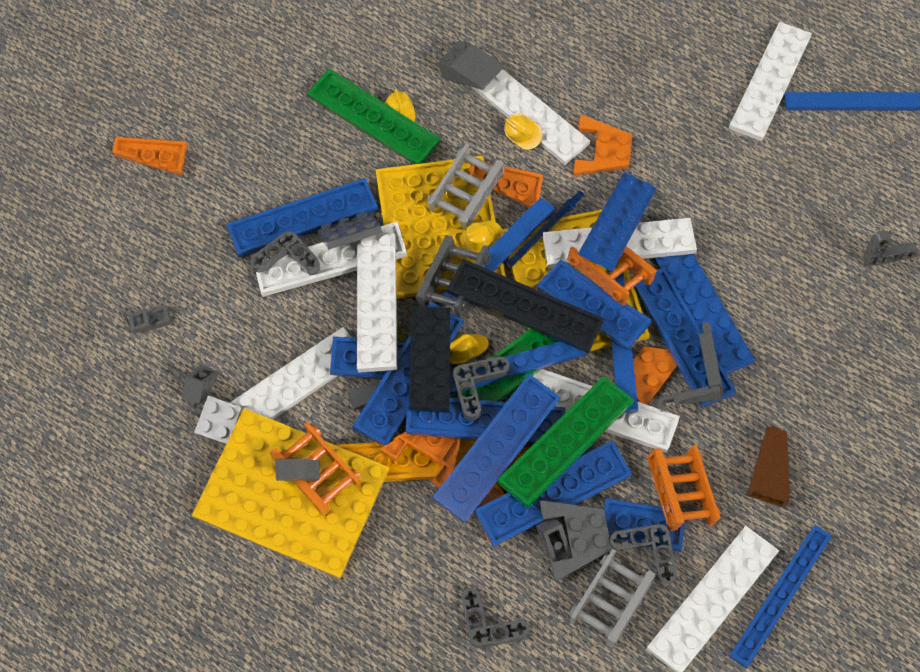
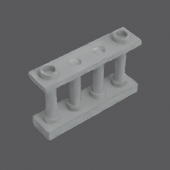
M465 144L463 149L460 148L458 150L454 163L436 191L431 193L427 200L430 211L433 212L436 206L447 210L459 217L460 225L464 229H467L473 222L505 171L504 163L499 160L494 165H489L471 156L468 144ZM467 161L486 171L488 175L485 180H480L460 170L464 162ZM455 176L477 186L478 191L476 194L470 195L451 185ZM448 191L468 201L469 205L466 210H461L443 201L441 198Z
M613 549L609 555L605 554L600 562L602 567L580 603L578 605L574 604L569 612L572 625L577 618L583 620L606 634V645L614 648L656 575L648 570L645 576L643 574L640 576L614 561L616 551ZM608 567L636 582V585L639 586L636 592L631 591L630 593L603 577ZM600 584L626 599L628 605L625 610L622 608L618 609L594 595L593 592L597 585ZM590 601L614 615L615 619L618 620L615 627L612 625L609 627L582 611L586 603Z

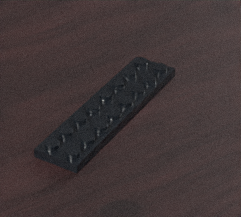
M465 259L462 260L447 288V293L588 354L605 318Z

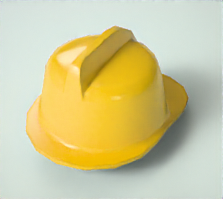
M395 89L394 93L389 95L385 104L415 121V111L411 99L406 93Z
M515 113L506 118L504 130L506 136L523 149H533L540 144L542 131L537 123L522 113Z
M493 221L475 222L470 224L462 234L461 245L463 249L480 253L483 245H487V248L491 247L503 235V230L500 225Z
M457 334L450 343V363L455 365L463 364L485 352L489 346L487 338L480 334Z

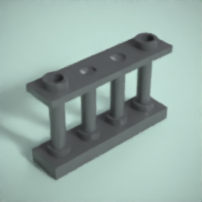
M445 235L418 290L416 298L419 306H427L432 300L454 306L457 316L461 318L463 312L467 310L469 302L434 293L437 286L448 287L451 280L441 276L446 270L456 272L460 266L449 262L454 254L476 260L475 264L482 267L489 264L491 255L487 245H483L480 253L456 247L453 237Z

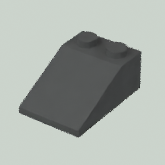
M458 41L438 62L445 79L480 90H484L504 68V65L473 44Z

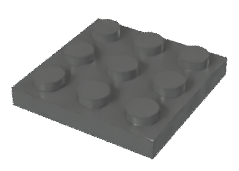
M367 212L359 213L351 219H340L339 223L333 225L331 223L322 225L321 229L317 230L319 237L328 250L383 233L381 225Z

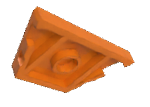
M644 346L634 358L633 365L638 401L649 405L677 368V364L669 350Z

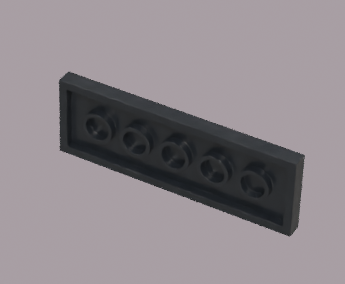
M411 306L409 410L449 413L450 308Z

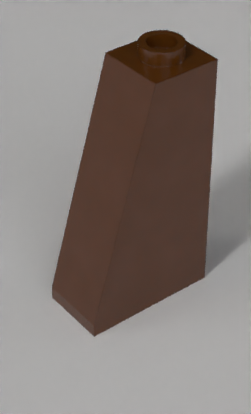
M767 426L746 496L786 508L790 499L787 432L779 427Z

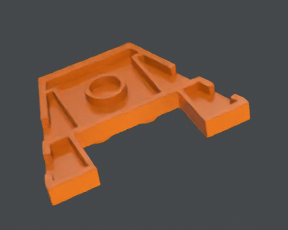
M580 115L579 132L597 134L594 161L575 159L573 177L586 173L595 174L598 171L604 170L607 172L629 168L632 134Z
M404 432L395 437L388 445L383 446L381 453L396 462L405 447H411L441 466L431 483L440 488L454 470L461 439L409 435Z

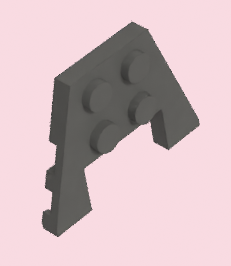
M539 501L543 520L562 516L565 520L572 558L551 562L555 581L612 550L604 509Z

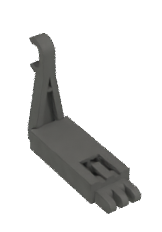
M708 322L703 323L704 334H699L709 388L706 386L661 397L658 401V407L661 412L664 410L663 404L674 402L675 407L679 410L680 404L722 399L721 395L724 394L711 327Z

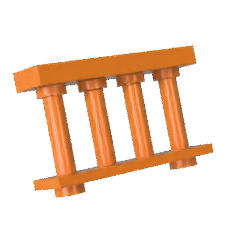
M573 246L570 248L567 257L572 266L578 268L623 306L627 303L630 294L628 291L640 281L650 285L657 272L654 267L627 246L618 261L621 264L608 275L600 269L602 266L578 255L579 251ZM628 269L635 276L621 286L614 279Z
M306 422L304 425L307 433L285 452H279L275 448L270 452V455L274 461L277 459H290L292 455L314 438L321 447L307 459L318 460L325 453L332 458L333 462L319 473L320 480L316 482H306L303 480L293 482L324 517L330 512L328 507L329 501L352 482L357 487H360L359 479L361 476L354 468L349 469L320 436L322 433L315 425L311 426ZM340 467L347 476L324 496H319L315 492L316 486Z
M693 445L682 456L665 457L662 448L654 449L648 455L647 461L669 531H676L685 523L684 520L706 518L710 527L721 518L720 510L716 505L704 469L702 455L697 445ZM688 463L691 470L689 474L671 475L667 465ZM694 481L697 492L677 494L673 483ZM700 499L703 510L681 511L680 501Z

